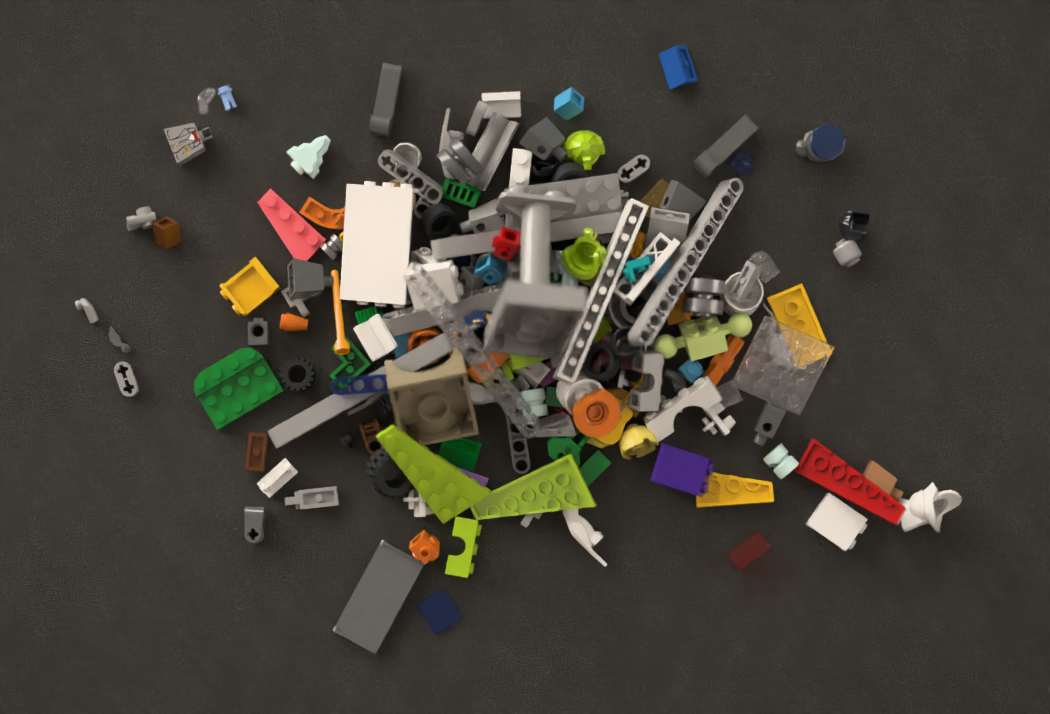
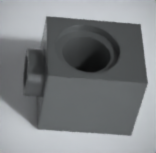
M253 318V322H248L249 346H270L269 322L264 321V318ZM257 327H262L264 330L263 335L260 337L254 335V330Z

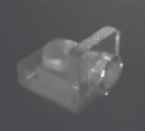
M762 250L755 252L748 260L761 269L759 277L764 283H767L780 272L769 254Z

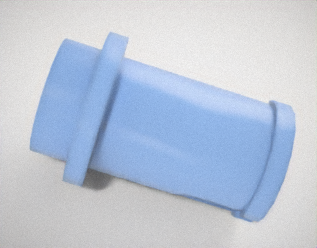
M229 85L219 88L218 95L222 98L225 111L230 110V108H236L237 105L231 93L232 88Z

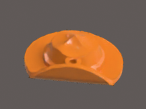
M598 389L589 393L573 406V420L580 432L589 437H602L609 434L617 426L620 419L619 403L605 389Z

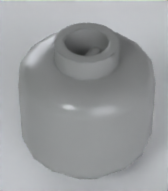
M844 238L835 244L837 247L834 249L833 254L841 266L849 268L861 260L859 257H861L862 252L854 240L847 241Z

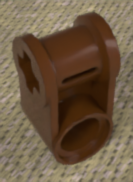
M378 418L368 423H359L366 448L374 456L377 453L372 452L371 445L374 442H379L377 434L382 432Z

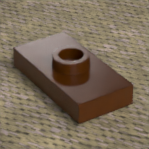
M249 432L245 470L265 472L269 434Z

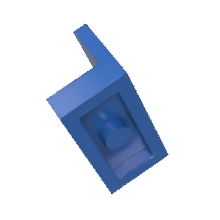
M687 45L674 46L659 54L669 89L677 88L683 84H693L698 81Z

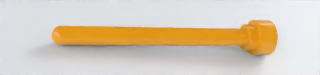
M332 270V290L337 331L334 351L337 355H345L350 352V345L345 339L339 273L337 270Z

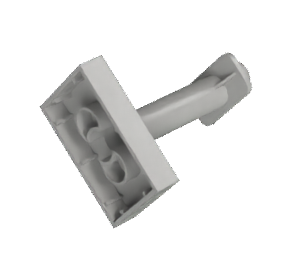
M511 187L499 195L496 211L501 214L517 215L521 218L520 282L506 280L484 330V352L561 359L585 314L586 288L549 285L550 221L554 219H571L577 207V201L567 198L565 193L550 191L544 195L529 194V191L522 187Z

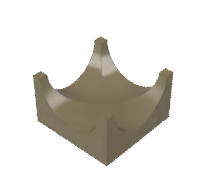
M461 346L453 347L452 356L443 365L425 372H406L397 368L392 360L384 361L388 390L397 428L411 436L420 445H429L479 434Z

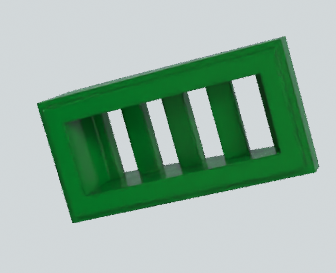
M447 178L442 186V198L471 209L476 207L481 190L468 185L463 186L461 183ZM449 184L453 185L450 194L447 195L446 192ZM456 187L460 188L457 197H453ZM463 190H466L464 199H460ZM470 192L474 193L471 202H468Z

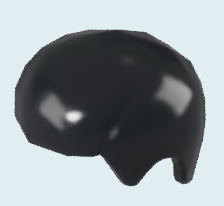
M539 157L532 158L530 171L538 178L549 179L559 167V161L555 157H549L547 160H542Z

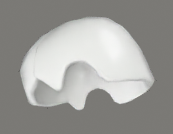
M400 143L393 149L394 152L416 168L420 166L422 155L417 146L411 143ZM404 166L398 168L399 170L408 172L407 168Z

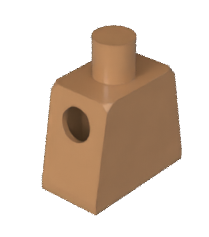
M869 461L862 475L896 501H899L903 491L894 487L897 478L876 462Z

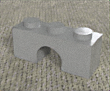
M641 350L633 358L632 370L643 373L644 382L639 388L630 389L629 408L639 412L659 411L662 369L664 365L663 353L654 350Z

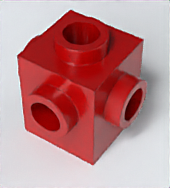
M502 226L499 235L494 236L491 244L494 247L493 255L511 261L514 254L518 255L521 244L519 241L521 232Z

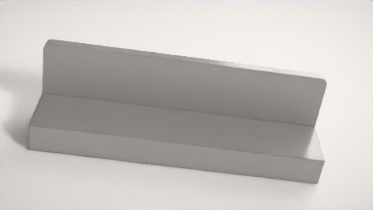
M493 112L472 153L484 169L478 175L473 174L468 167L465 169L471 176V181L468 183L469 186L482 191L486 190L519 123L510 121L499 113Z

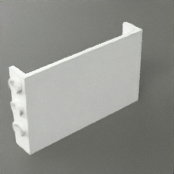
M364 181V185L347 184L340 299L355 300L360 305H368V302H375V306H386L389 303L393 304L394 308H405V305L411 304V300H407V284L404 274L409 267L413 193L419 192V189L412 188V184H401V187H394V183L383 182L382 186H376V182Z

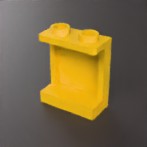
M256 257L250 260V264L226 283L219 285L222 289L220 291L222 296L226 300L230 299L233 302L232 308L238 315L242 313L245 317L281 289Z

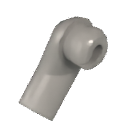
M80 298V300L75 302L77 310H85L90 323L99 320L94 307L87 299Z

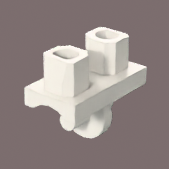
M720 402L708 410L703 409L712 422L707 417L703 418L702 421L706 426L702 430L706 432L709 429L714 435L718 432L713 426L715 425L725 436L731 432L730 429L736 422L730 415L724 420L719 418L718 414L725 409Z
M415 487L409 493V498H403V501H409V509H414V517H425V515L434 514Z

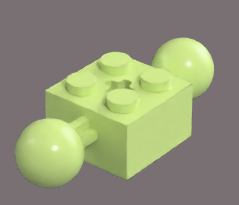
M744 313L733 314L729 318L728 323L720 324L716 315L686 320L684 323L678 324L681 333L680 337L674 338L669 334L660 335L654 342V351L663 353L664 359H669L677 353L679 348L685 347L691 361L726 352L728 347L725 335L732 334L735 337L748 335L752 329V321Z

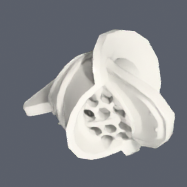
M932 482L926 489L914 493L909 500L900 498L898 502L906 507V511L901 519L903 530L909 531L921 525L930 524L936 532H940L943 514L959 506L962 497L958 492L952 490L938 492V489Z

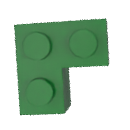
M346 335L345 339L349 342L350 352L345 355H337L344 363L329 375L341 389L351 385L372 366Z

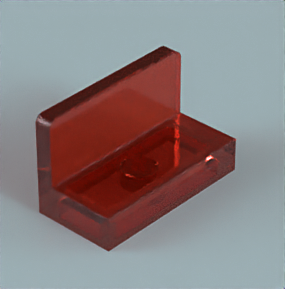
M758 531L727 554L735 566L741 570L769 550L771 546Z

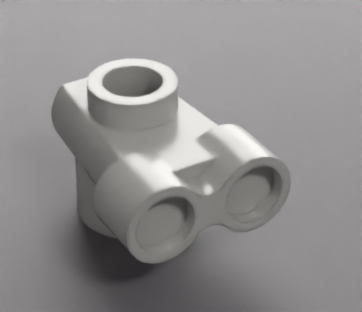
M149 206L137 209V216L126 217L128 231L136 230L140 227L143 229L152 228V223L157 221L155 212H152Z

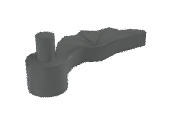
M110 326L108 334L110 342L114 346L121 347L123 352L130 353L131 346L124 344L114 327Z

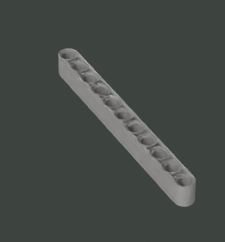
M732 178L719 183L630 330L628 340L631 345L643 346L653 342L741 195L743 183L739 178Z
M623 211L550 222V243L577 239L584 234L585 228H592V232H596L597 235L614 233ZM521 227L510 228L512 230L521 232ZM500 230L432 240L434 260L493 252L494 247L491 244L494 236L499 235Z
M449 331L392 362L400 370L417 372L453 352V347H456V344ZM385 366L267 431L276 449L388 388Z

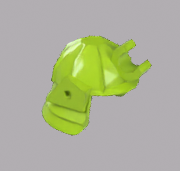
M588 130L572 133L565 141L563 150L568 153L564 159H572L575 163L582 165L584 170H592L591 165L598 160L599 155L605 154V147L601 136L599 137L594 132Z
M585 228L584 236L579 237L574 245H571L561 253L565 269L573 277L581 280L593 278L597 274L599 267H603L607 255L605 248L595 241L597 233L592 232V228Z

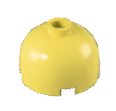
M637 424L627 426V429L619 439L620 452L625 459H631V455L636 454L637 458L645 456L656 449L655 445H659L655 435L648 427Z

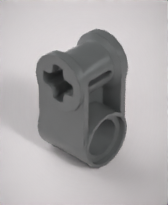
M245 507L244 536L250 543L257 544L264 539L265 507ZM254 530L259 533L255 540L253 537H250V533H253Z

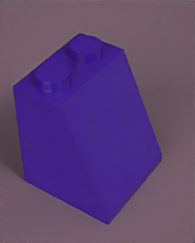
M661 444L650 481L703 497V494H706L708 490V477L714 471L713 460Z

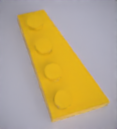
M715 472L708 477L707 483H709L706 494H703V497L696 496L697 508L774 502L772 482L723 475Z

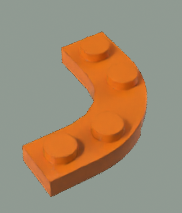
M309 197L299 212L321 227L334 230L344 229L345 207L330 209Z

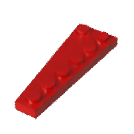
M812 438L795 472L898 526L906 511V507L865 478L816 439Z

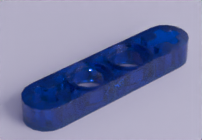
M386 374L335 378L330 386L332 392L336 395L389 392ZM376 378H380L383 381V386L380 389H376L373 386V381ZM348 379H350L349 386L351 392H349V388H342L340 392V390L335 387L337 384H339V381H341V384H349ZM358 379L364 382V387L360 391L354 387V382Z

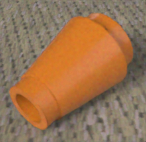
M290 313L281 314L280 329H284V331L307 330L308 319Z

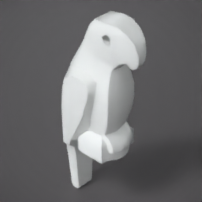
M579 508L563 510V515L571 535L603 566H607V563L592 550V547L602 539V533L594 531L591 524L578 514Z

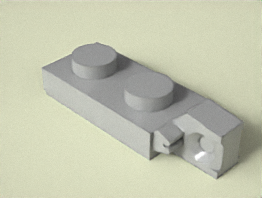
M337 486L299 490L294 492L295 497L285 498V505H296V509L301 510L339 505Z

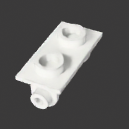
M284 458L257 485L270 498L298 471Z

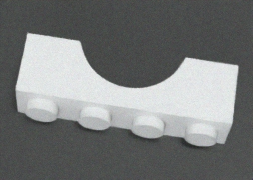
M708 376L701 377L688 389L684 388L679 391L673 399L664 401L661 407H659V411H649L645 415L646 417H644L645 425L659 442L674 432L673 421L681 409L688 406H699L708 410L720 402L722 397Z

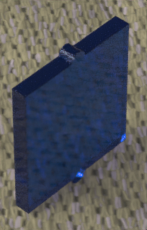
M442 589L433 596L430 595L429 599L417 606L435 634L446 627L450 628L452 623L462 617L445 589Z

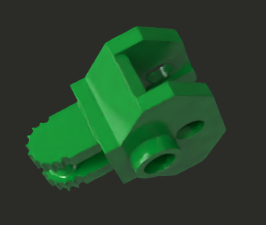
M575 427L576 435L580 433L577 427ZM584 435L578 442L574 439L575 436L549 437L547 439L549 456L556 461L572 453L579 466V452L590 437Z

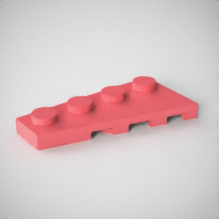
M271 188L258 201L261 209L293 258L308 261L321 248L320 246L327 241Z

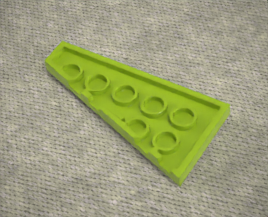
M391 425L377 434L379 442L443 524L491 494L490 489L478 484L475 479L468 477L460 469L439 455L429 451L423 444L420 445L414 441L411 436L396 426Z
M571 453L491 491L490 495L472 505L470 509L476 520L596 507L597 505Z

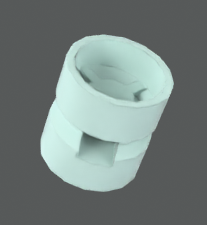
M544 388L520 392L521 403L525 405L522 408L524 419L548 415L547 404L543 403L546 399Z
M782 443L763 458L769 467H774L773 472L780 480L799 464L792 455L788 456V450Z

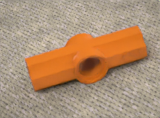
M732 334L726 340L728 351L714 355L709 363V367L702 375L703 378L708 376L714 386L717 385L723 374H726L735 356L745 343L742 339Z

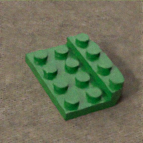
M243 348L235 351L203 370L194 381L195 394L217 430L284 392L264 356L252 348Z

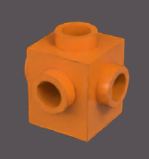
M423 530L410 541L409 549L416 560L426 564L429 561L433 562L439 556L440 542L435 536H430Z

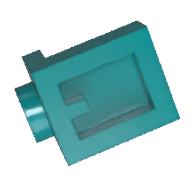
M649 257L625 263L622 272L624 279L628 280L629 284H634L636 280L633 272L639 274L647 271L646 268L651 264Z

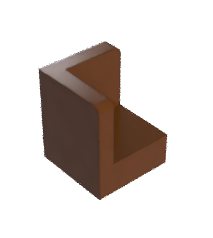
M166 216L152 223L155 244L168 249L181 242L178 221Z

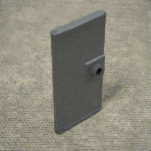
M381 540L332 631L377 654L425 564L392 546L386 540Z

